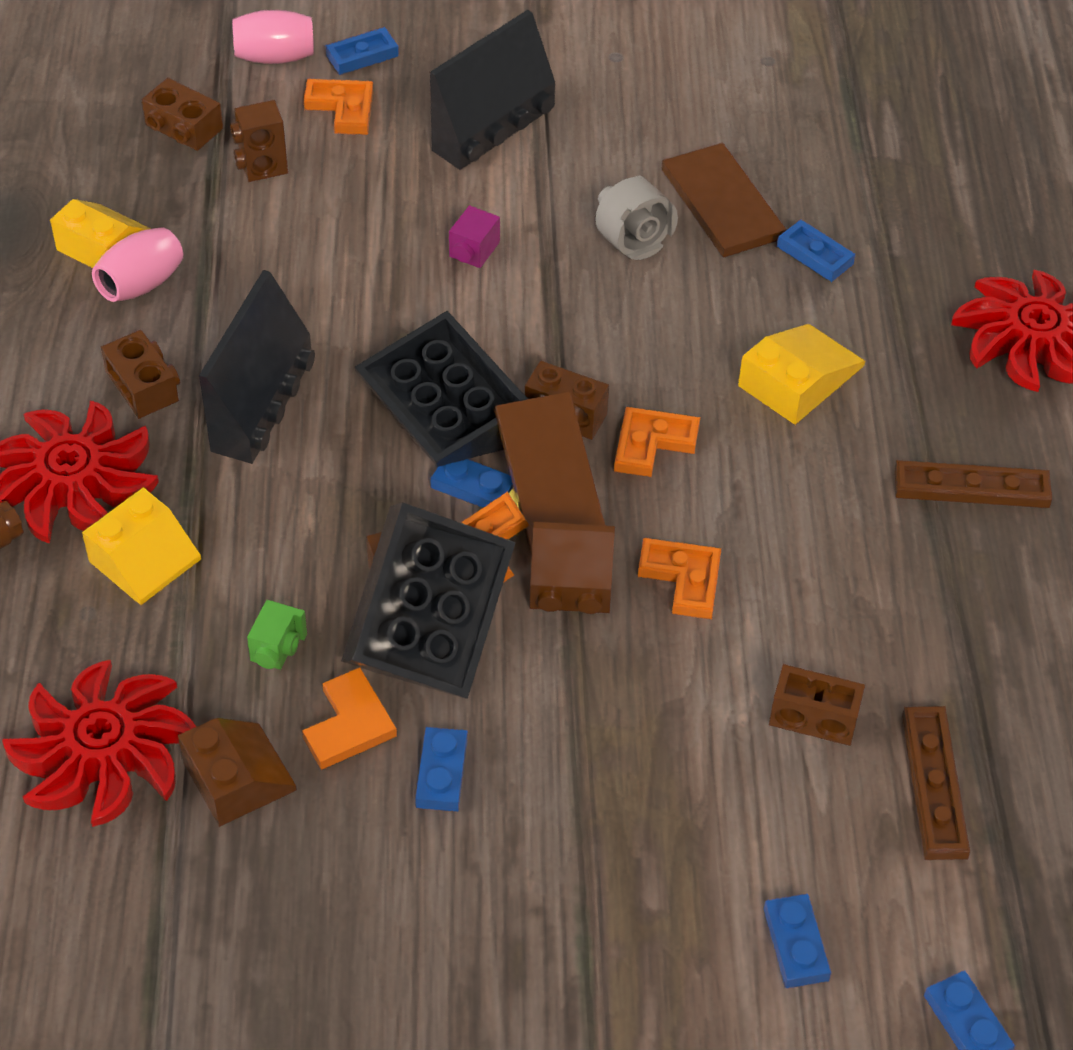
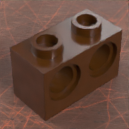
M166 78L142 98L144 119L147 126L197 151L223 129L219 102L170 78Z
M275 100L234 108L236 122L231 123L230 127L234 143L239 146V149H234L237 169H244L248 182L288 174L284 123Z
M142 330L101 346L106 373L138 419L179 402L177 385L180 384V378L175 367L172 364L166 365L157 342H150Z
M540 360L525 384V396L528 399L570 391L581 435L593 440L607 416L609 384Z
M783 664L773 699L769 725L851 746L865 684Z

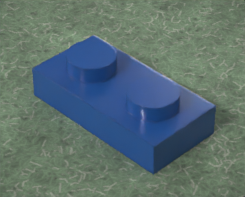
M385 27L325 45L326 56L339 75L399 56V46Z
M799 220L778 237V248L830 282L834 281L854 264L855 253L803 220Z
M469 459L439 466L431 477V488L482 508L504 493H509L513 488L511 475Z
M425 728L415 798L416 808L459 811L468 730Z
M803 894L765 900L764 912L785 988L828 982L831 970L809 895Z
M965 970L926 988L925 999L958 1050H1014V1043Z

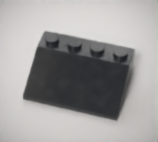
M529 10L521 13L430 71L432 151L459 170L477 161L482 155L501 145L506 139L525 129L534 120L543 114H547L555 107V79L533 12Z
M262 271L199 374L210 451L253 464L260 451L266 449L270 440L271 430L275 423L280 424L287 402L290 397L294 398L297 395L300 379L305 371L309 372L315 360V351L311 350L309 331L270 271Z
M448 310L355 366L357 374L437 467L504 450L494 412L495 406L528 400Z
M403 502L390 506L341 661L381 675L468 699L516 542Z

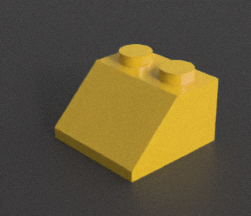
M72 199L50 219L56 250L91 268L117 242L134 233L151 229L101 204Z
M144 487L82 532L89 562L140 605L144 604L201 560L200 553L171 510Z

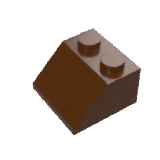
M534 522L530 609H542L548 612L557 610L578 611L586 614L610 613L615 526Z
M215 718L178 735L183 763L219 827L297 791L296 784L259 723Z

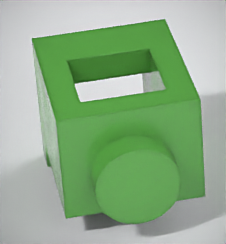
M266 600L247 636L250 660L267 669L276 668L281 670L287 656L295 654L299 639L305 640L307 636L305 611Z

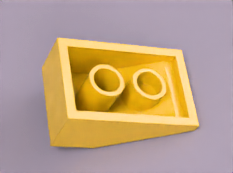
M806 324L766 336L742 356L738 386L796 425L863 368L865 360L812 325Z

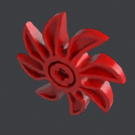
M1033 270L1032 280L1035 296H1032L1028 293L1025 283L1015 279L987 277L976 280L975 288L985 297L971 300L959 307L951 323L953 326L978 330L974 335L970 349V359L975 368L978 369L995 357L1009 353L1005 367L1006 372L1016 384L1023 388L1039 392L1040 381L1037 363L1044 366L1048 377L1059 382L1073 384V303L1063 306L1066 294L1063 284L1050 274Z
M94 401L89 403L86 422L82 432L79 434H73L70 418L65 414L54 410H35L24 413V420L46 442H40L29 434L15 435L0 441V467L7 468L0 474V502L7 501L13 507L24 501V514L28 529L36 538L46 543H50L54 520L61 507L67 506L71 524L77 529L84 531L108 514L95 498H100L112 507H117L143 487L151 493L159 483L158 475L134 472L143 463L149 452L150 441L146 425L115 440V429L111 413L106 407Z
M111 660L101 661L83 670L74 680L71 692L77 710L73 711L58 703L39 683L30 695L28 708L33 726L41 738L2 739L5 753L9 761L16 768L28 775L46 778L23 796L24 803L41 810L70 808L83 802L89 790V785L92 782L99 781L91 824L92 827L103 825L120 816L129 806L133 796L131 780L127 774L130 771L136 772L138 776L145 779L167 801L176 785V772L172 756L163 744H179L178 735L196 727L194 722L182 711L157 704L177 688V682L161 675L146 674L133 676L119 683L112 700L104 701L112 663Z

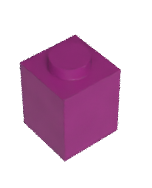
M469 205L449 230V257L481 268L500 243V216Z

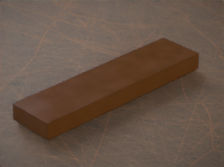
M896 460V498L1050 508L1052 502L1050 470Z
M904 707L902 718L925 860L968 859L970 846L946 707Z

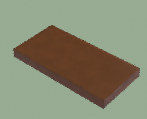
M723 142L662 160V171L723 258L778 241V237L786 231L784 225Z
M570 391L495 406L494 412L519 510L529 524L524 530L531 556L534 522L606 526Z

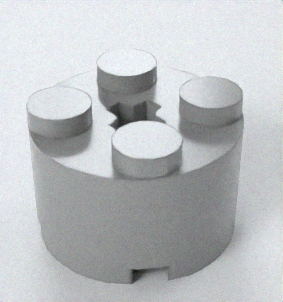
M643 176L627 178L614 186H607L598 196L599 206L596 212V226L599 232L622 254L627 255L631 259L641 260L656 254L664 247L661 242L666 235L672 236L676 229L678 214L675 206Z

